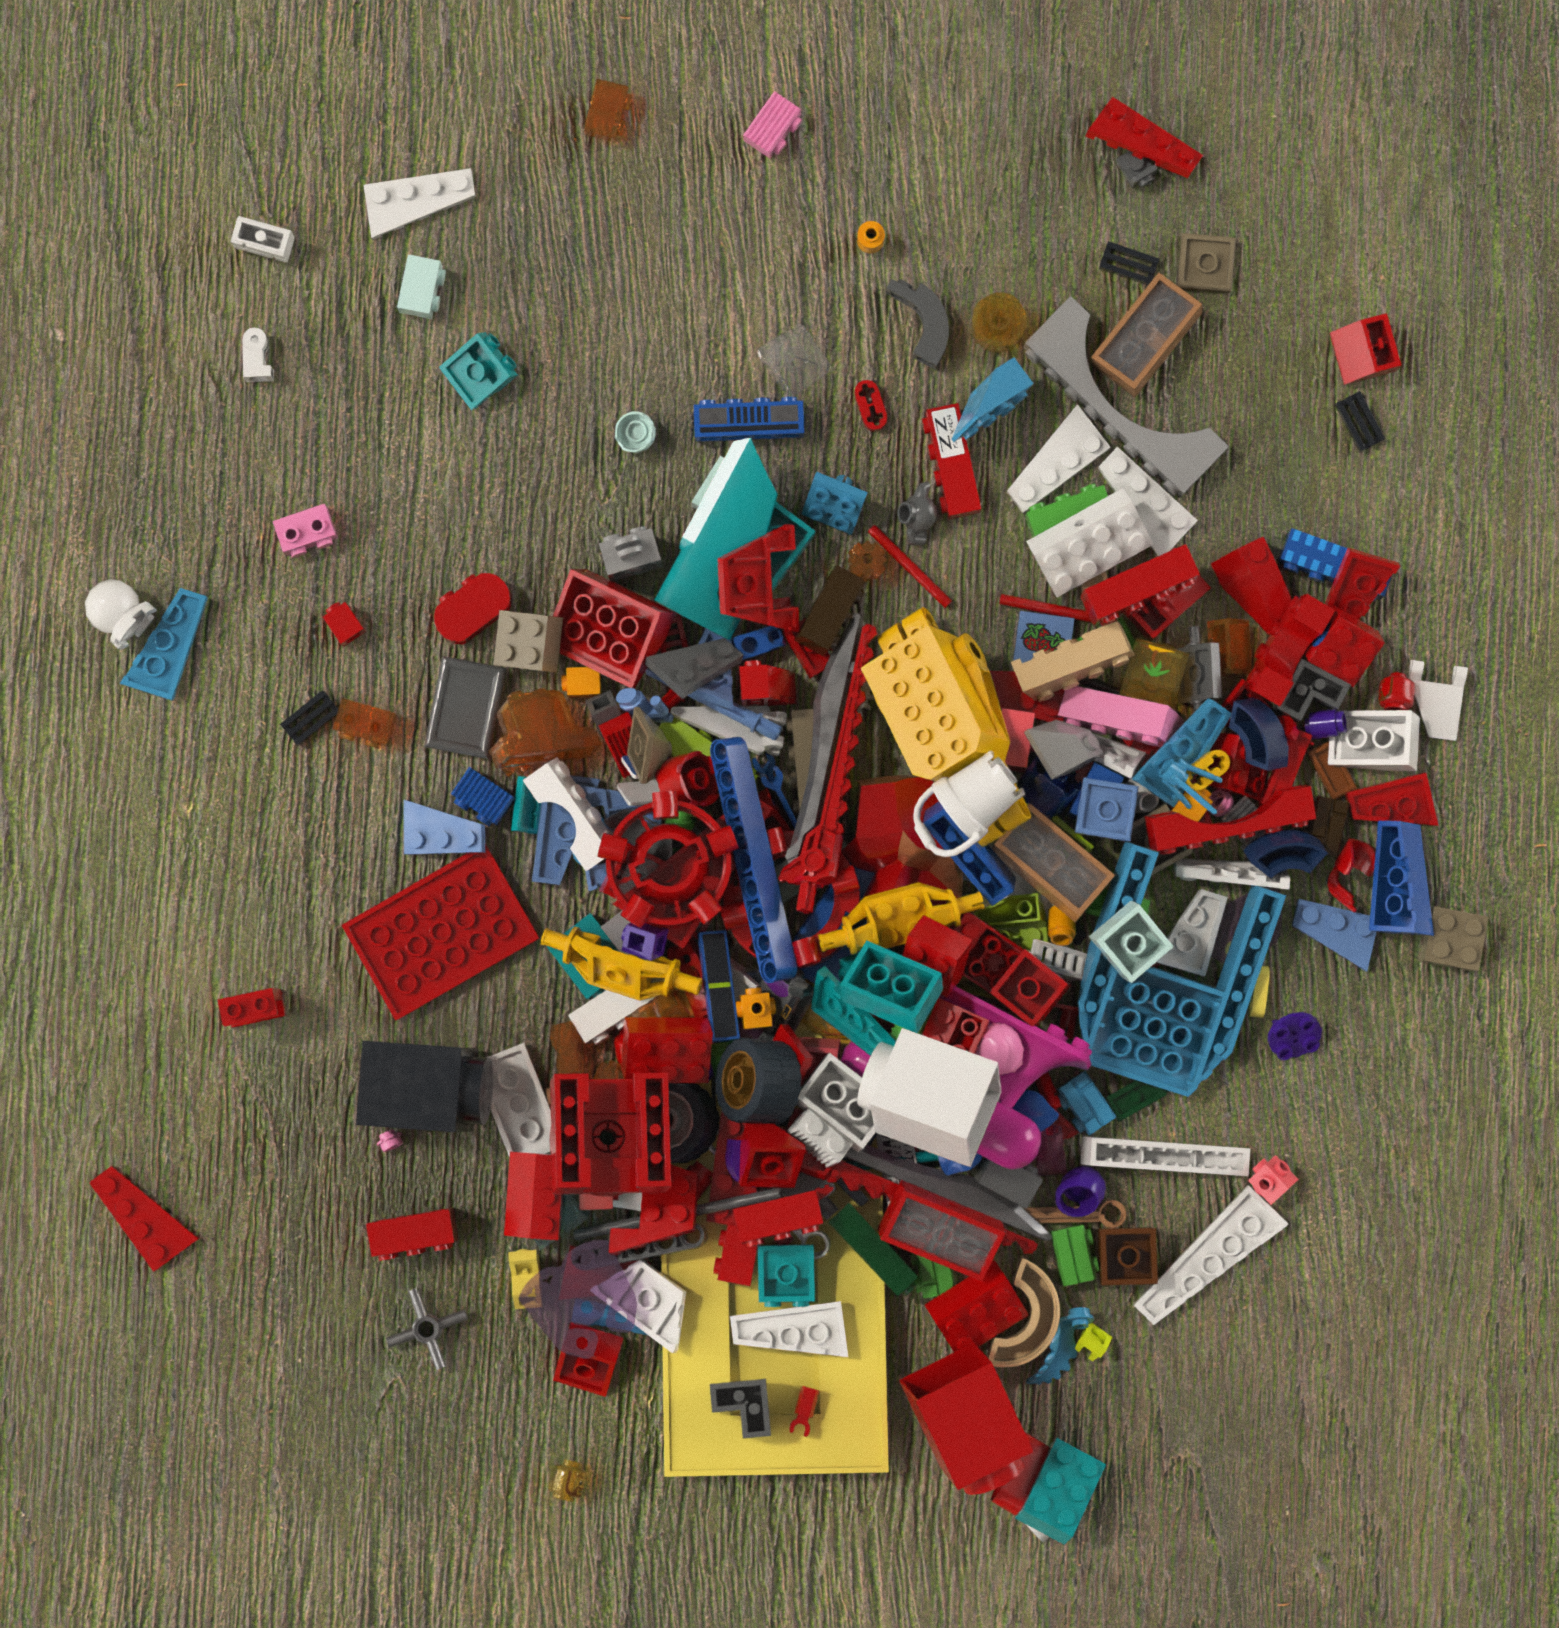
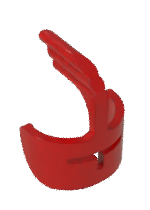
M1349 839L1334 863L1335 866L1329 874L1327 885L1329 892L1339 902L1356 913L1357 908L1353 906L1355 903L1353 900L1354 896L1340 884L1339 872L1349 875L1352 867L1368 877H1372L1374 875L1376 851L1370 844L1364 841Z

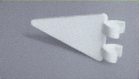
M743 706L757 714L763 713L764 718L780 725L781 732L783 731L787 713L780 711L770 712L768 706ZM710 707L671 708L670 713L675 718L721 739L731 737L743 738L748 751L757 755H762L765 751L768 754L779 756L780 749L783 747L784 737L779 736L776 740H772L757 731L752 733L750 728Z

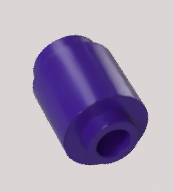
M1336 709L1310 712L1309 718H1305L1306 733L1311 734L1312 739L1338 737L1341 733H1346L1347 722L1344 711L1338 712Z

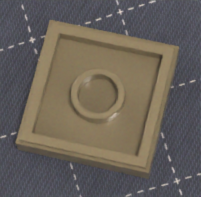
M1182 233L1177 286L1181 289L1231 293L1236 238Z

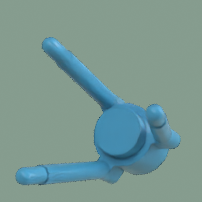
M1181 758L1177 762L1173 759L1168 761L1159 774V777L1162 778L1161 782L1171 789L1186 808L1190 809L1192 805L1178 789L1180 787L1212 814H1217V810L1185 783L1189 777L1186 770L1218 783L1223 781L1222 778L1192 766Z

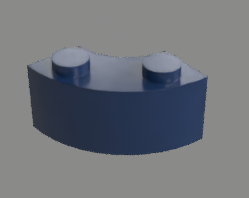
M1254 697L1234 701L1229 728L1235 731L1243 741L1246 751V763L1267 771L1287 767L1289 747L1282 724L1275 713L1266 704Z
M1281 830L1266 834L1253 841L1243 850L1250 863L1270 878L1287 869H1301L1310 873L1328 853L1319 839L1308 833L1296 830Z

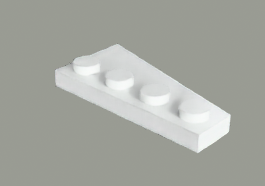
M1118 447L1098 467L1113 492L1115 493L1123 488L1133 502L1154 544L1151 548L1155 552L1156 557L1169 552L1198 521Z

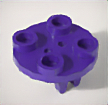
M1304 1012L1291 1013L1279 1020H1272V1027L1268 1032L1267 1041L1272 1052L1280 1060H1288L1318 1050L1322 1028L1317 1018L1311 1014Z

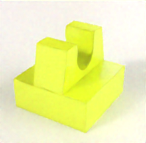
M1090 1323L1088 1328L1083 1329L1075 1350L1080 1352L1083 1347L1091 1351L1088 1359L1093 1362L1098 1357L1101 1358L1107 1351L1112 1336L1095 1324Z

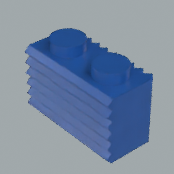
M471 767L467 769L451 793L456 798L453 803L466 812L469 807L478 813L476 818L488 827L492 823L498 826L515 802V797Z

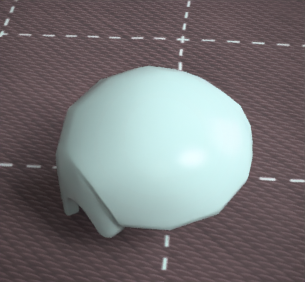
M631 411L622 415L616 423L615 439L622 450L640 453L647 450L654 443L656 428L653 421L645 413Z

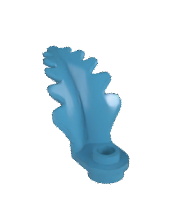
M1072 1308L1068 1310V1316L1059 1319L1056 1334L1050 1343L1051 1352L1046 1356L1045 1364L1038 1372L1026 1379L1027 1384L1040 1385L1042 1382L1049 1384L1052 1378L1056 1380L1061 1378L1060 1370L1066 1372L1070 1370L1069 1359L1076 1358L1078 1353L1075 1350L1074 1330L1088 1328L1089 1324L1094 1321L1089 1308Z

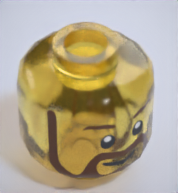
M564 1459L563 1464H554L552 1466L547 1488L553 1493V1498L574 1502V1498L582 1496L587 1473L579 1468V1462Z

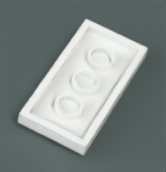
M525 1043L487 1057L491 1059L493 1066L491 1112L509 1157L510 1151L542 1154L550 1152L551 1108Z

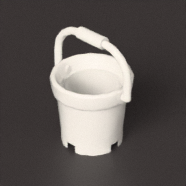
M992 750L949 778L943 777L934 782L919 798L914 808V829L926 849L931 850L935 855L951 857L964 852L980 841L988 833V827L1025 795L1023 788L1015 791L1017 788L1014 784L1017 782V779L999 757L993 761L991 760L994 756ZM934 793L951 819L969 838L962 845L951 850L939 849L925 824L920 819L921 809L925 801Z

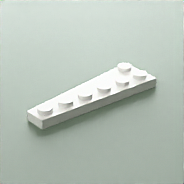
M1247 1185L1158 1278V1284H1152L1133 1305L1155 1325L1188 1298L1194 1296L1203 1287L1226 1272L1235 1263L1241 1261L1258 1246L1284 1229L1288 1223Z

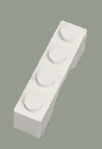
M556 757L525 778L523 782L538 803H557L571 814L576 826V837L570 849L585 871L603 860V858L597 857L603 832L612 835L613 832L606 828L601 820L599 811L590 805L583 788L574 782L567 765Z

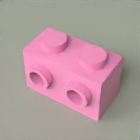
M325 504L273 521L283 553L286 556L291 555L292 558L306 554V549L317 546L318 549L328 547L333 544L332 540L338 539L331 515Z

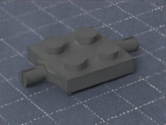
M1201 626L1189 627L1190 643L1184 648L1175 649L1178 704H1193L1194 712L1208 698H1222L1219 643H1201Z

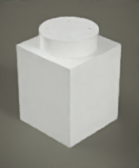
M902 1028L895 1046L880 1042L874 1049L860 1083L857 1104L862 1108L871 1110L876 1133L971 1167L1002 1092L999 1065L996 1061Z

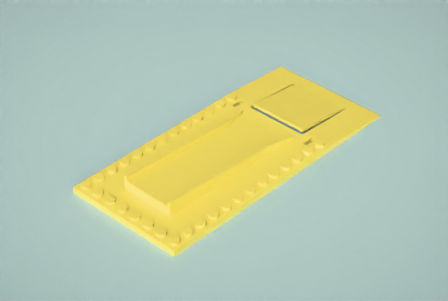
M805 979V982H807L809 985H811L812 987L815 986ZM677 988L679 992L667 1000H664L662 997L658 1000V1017H670L676 1009H679L687 1017L695 1018L684 990ZM811 1004L794 1032L797 1037L822 1038V1017L811 1009ZM826 1021V1039L841 1040V1061L844 1048L851 1040ZM711 1080L708 1084L696 1083L702 1089H705L712 1098ZM716 1095V1109L719 1113V1117H721L722 1109L718 1104V1098ZM716 1135V1139L712 1143L714 1148L717 1146L718 1135ZM874 1138L871 1146L878 1149L877 1139ZM708 1150L696 1160H691L688 1163L671 1164L686 1170L689 1165L692 1166L695 1161H698L713 1172L715 1154ZM874 1169L865 1170L882 1177V1173ZM833 1182L836 1190L829 1198L839 1210L827 1220L822 1216L823 1224L818 1225L819 1230L828 1235L831 1246L825 1256L814 1259L815 1301H809V1305L841 1301L848 1357L733 1344L730 1316L793 1308L794 1306H792V1302H781V1307H764V1302H759L758 1248L751 1286L717 1280L718 1274H713L716 1257L721 1258L723 1247L718 1246L721 1229L726 1230L727 1225L706 1222L707 1214L696 1216V1223L703 1225L708 1232L707 1242L702 1247L661 1256V1273L686 1291L678 1351L671 1353L663 1347L664 1477L889 1472L885 1286L876 1273L828 1224L835 1215L850 1203L879 1234L878 1226L883 1218V1196L872 1199L865 1187L861 1186L859 1189L869 1201L862 1207H859L836 1182ZM711 1183L701 1195L697 1204L709 1202ZM695 1228L694 1232L688 1233V1240L693 1244L697 1243L700 1239V1231ZM791 1231L790 1233L794 1240L789 1245L801 1244L802 1241ZM774 1236L763 1238L764 1244H760L777 1245ZM813 1236L812 1238H807L806 1244H814V1252L824 1251L825 1241L822 1237ZM673 1238L661 1241V1246L665 1249L670 1248L673 1244ZM766 1378L771 1436L743 1439L740 1410L712 1413L710 1384ZM801 1385L820 1390L813 1418L809 1417L808 1419L810 1433L807 1437H804L805 1426L803 1424H797L794 1427L793 1433L789 1431L790 1423L797 1418V1414L794 1411Z

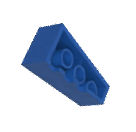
M1378 821L1369 931L1388 934L1434 936L1421 827L1418 824L1403 821Z

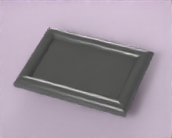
M442 656L424 747L489 759L507 668Z

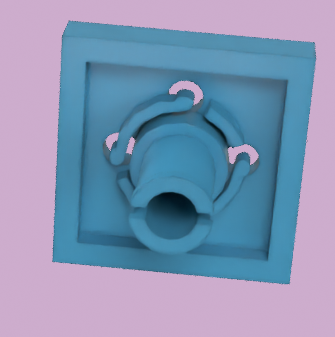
M816 472L802 515L852 535L868 492L853 487V482L849 477H847L845 483L842 482L845 475H839L834 479Z

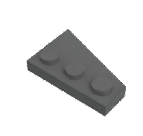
M722 638L646 657L645 665L683 699L741 663L743 654L729 641Z

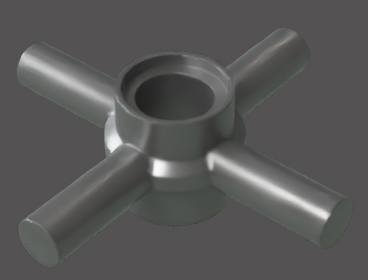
M419 1287L409 1290L408 1292L417 1318L414 1320L411 1329L386 1337L387 1344L391 1348L416 1339L421 1343L427 1344L436 1370L446 1367L437 1339L441 1336L442 1329L468 1320L466 1310L463 1309L438 1318L433 1314L427 1313ZM423 1321H429L434 1325L433 1335L425 1336L421 1333L420 1325Z

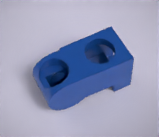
M772 626L731 639L732 645L743 654L741 663L787 646L782 630Z

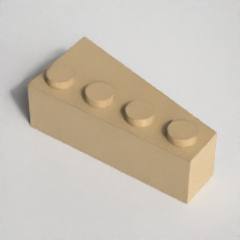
M1116 621L1084 633L1082 635L1083 640L1079 642L1077 639L1066 640L1059 643L1056 647L1057 650L1053 652L1051 650H1040L1033 653L1032 659L1022 663L1020 658L1012 661L1011 664L1022 691L1034 701H1045L1053 697V692L1062 688L1064 690L1072 689L1079 685L1078 681L1086 677L1093 679L1102 675L1104 669L1114 666L1116 668L1127 664L1129 658L1135 655L1123 626Z

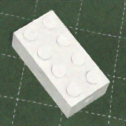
M1123 488L1026 541L1056 597L1154 545L1133 502Z

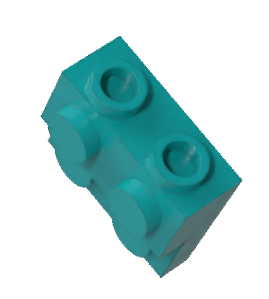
M486 332L477 333L439 366L440 370L471 410L477 409L490 396L501 391L518 376L514 370L517 368L516 363L510 356H503L498 349L500 342L491 333L488 335Z
M814 1244L758 1245L759 1302H764V1307H781V1302H792L794 1307L809 1306V1301H815Z

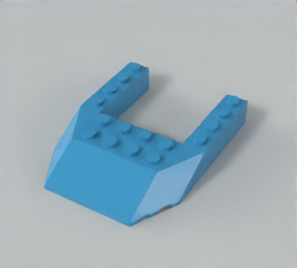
M1127 841L1124 842L1114 871L1115 876L1110 883L1094 932L1130 901L1136 902L1141 906L1158 852ZM1251 885L1216 988L1152 966L1130 983L1121 977L1091 940L1077 1001L1082 1040L1086 1041L1090 1045L1089 1049L1092 1050L1089 1057L1092 1063L1091 1066L1189 1097L1198 1088L1200 1082L1206 1080L1213 1073L1212 1070L1222 1060H1226L1233 1051L1286 895L1261 886Z

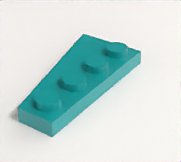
M825 966L817 971L811 1009L870 1056L880 1042L895 1046L896 1041L870 1013L842 1001L841 983Z

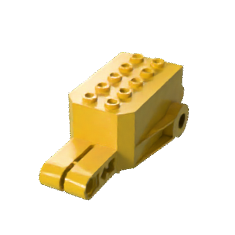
M925 607L919 608L902 619V624L896 623L879 634L877 640L883 654L861 667V670L912 775L934 782L943 777L949 778L984 756L990 750L994 752L992 761L999 757L1007 766L1005 760L1010 739L985 656L976 641L967 633L957 637L940 630L933 616ZM1015 783L1014 785H1015L1016 788H1017L1015 791H1018L1019 788H1018L1017 784ZM1023 797L1017 800L988 827V833L978 841L982 847L1005 835L1006 830L1009 832L1031 819L1030 811Z

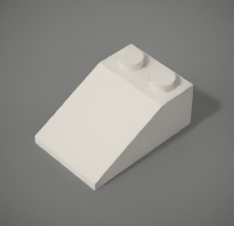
M1412 710L1344 711L1347 732L1341 733L1338 737L1329 738V766L1384 771H1417L1420 717Z

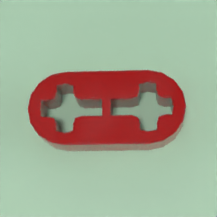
M862 380L855 387L854 396L865 428L872 432H878L886 426L887 413L877 385L873 381ZM867 386L868 390L874 391L871 394L872 403L868 404L865 396L860 397L859 394L862 393V387ZM871 408H874L877 416H882L879 420V425L875 426L873 422L867 421L871 417Z

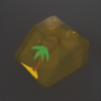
M1136 638L1132 648L1135 656L1129 658L1118 695L1168 705L1173 709L1189 653Z

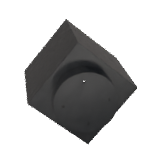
M362 1041L356 1125L444 1132H472L473 1124L485 1125L490 1114L493 1096V1066L491 1059L478 1057L479 1049Z

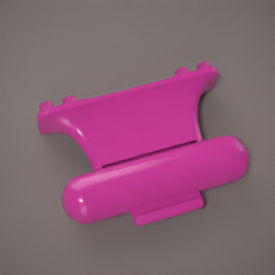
M955 986L948 997L940 994L938 998L990 1020L989 1024L1005 1023L1012 1027L1021 1039L1024 1048L1023 1065L1015 1073L1010 1072L1009 1074L1000 1075L1002 1092L977 1153L1004 1168H1023L1029 1165L1038 1155L1041 1146V1132L1038 1125L1032 1119L1014 1110V1105L1035 1080L1052 1069L1071 1066L1088 1070L1092 1064L1089 1058L1092 1050L1089 1049L1090 1045L1086 1041L1078 1037L1074 1038L1071 1045L1066 1043L1068 1038L1064 1035L1065 1031L1056 1025L1050 1024L1046 1032L1036 1026L1032 1027ZM851 1041L844 1048L841 1062L860 1077H863L871 1056Z

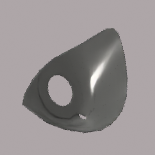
M621 810L606 818L604 823L615 831L619 823L634 810ZM643 817L644 819L653 823L655 826L658 825L652 820L648 819L647 817ZM640 820L632 824L622 836L627 838L633 845L636 844V839L645 831ZM647 822L649 828L654 826ZM672 839L659 840L649 848L647 853L666 861L673 855Z

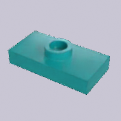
M518 776L511 831L537 834L541 803L537 802L523 782L527 777Z

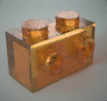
M1226 618L1207 621L1208 643H1219L1221 677L1249 675L1252 671L1249 620Z
M342 698L333 730L339 733L338 738L354 742L356 737L365 740L364 745L380 749L381 745L389 746L398 715L394 712Z

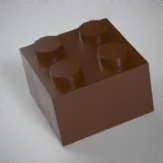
M1155 1227L1097 1228L1099 1284H1158Z

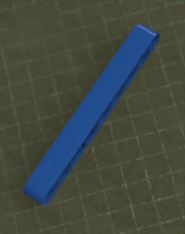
M741 737L717 739L711 744L710 755L726 825L731 826L739 849L732 852L759 971L762 979L767 983L794 978L797 973V963L746 742Z

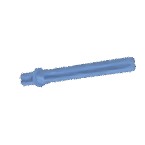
M649 668L646 669L645 672L648 676L666 684ZM688 695L750 728L752 733L757 731L772 740H776L781 733V726L764 718L761 712L757 714L733 702L730 710Z

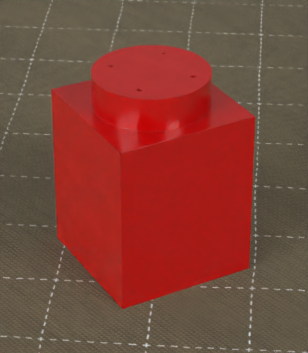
M974 1342L899 1380L940 1468L957 1490L963 1488L964 1492L969 1495L986 1493L1007 1484L1023 1471L1026 1465L1023 1457L1034 1451L992 1362Z

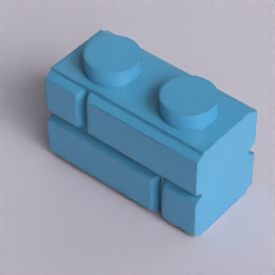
M1082 1071L1056 1089L1059 1093L1058 1097L1061 1107L1064 1111L1068 1108L1075 1116L1071 1121L1080 1134L1085 1131L1087 1135H1091L1116 1118V1115L1086 1071Z

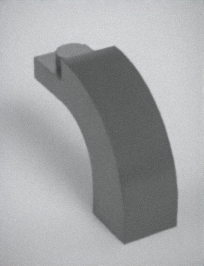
M891 279L886 288V294L912 308L922 321L923 334L913 351L912 358L936 371L944 356L949 336V324L945 308L937 295L923 283H920L915 292L912 290L913 286L906 281L899 279L897 282Z

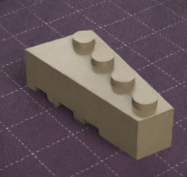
M813 709L791 710V717L786 718L787 734H793L794 744L788 745L789 761H795L796 772H790L792 789L797 788L798 799H793L794 816L799 815L808 778L813 736ZM828 778V783H827V787H826L825 797H824L823 806H822L821 815H820V819H819V820H821V816H822V811H823L824 802H825V798H826L827 788H828V784H829V778Z

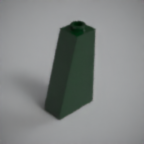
M850 1203L828 1222L896 1296L902 1293L906 1297L917 1286L914 1281L918 1276L885 1241L880 1239L879 1234Z

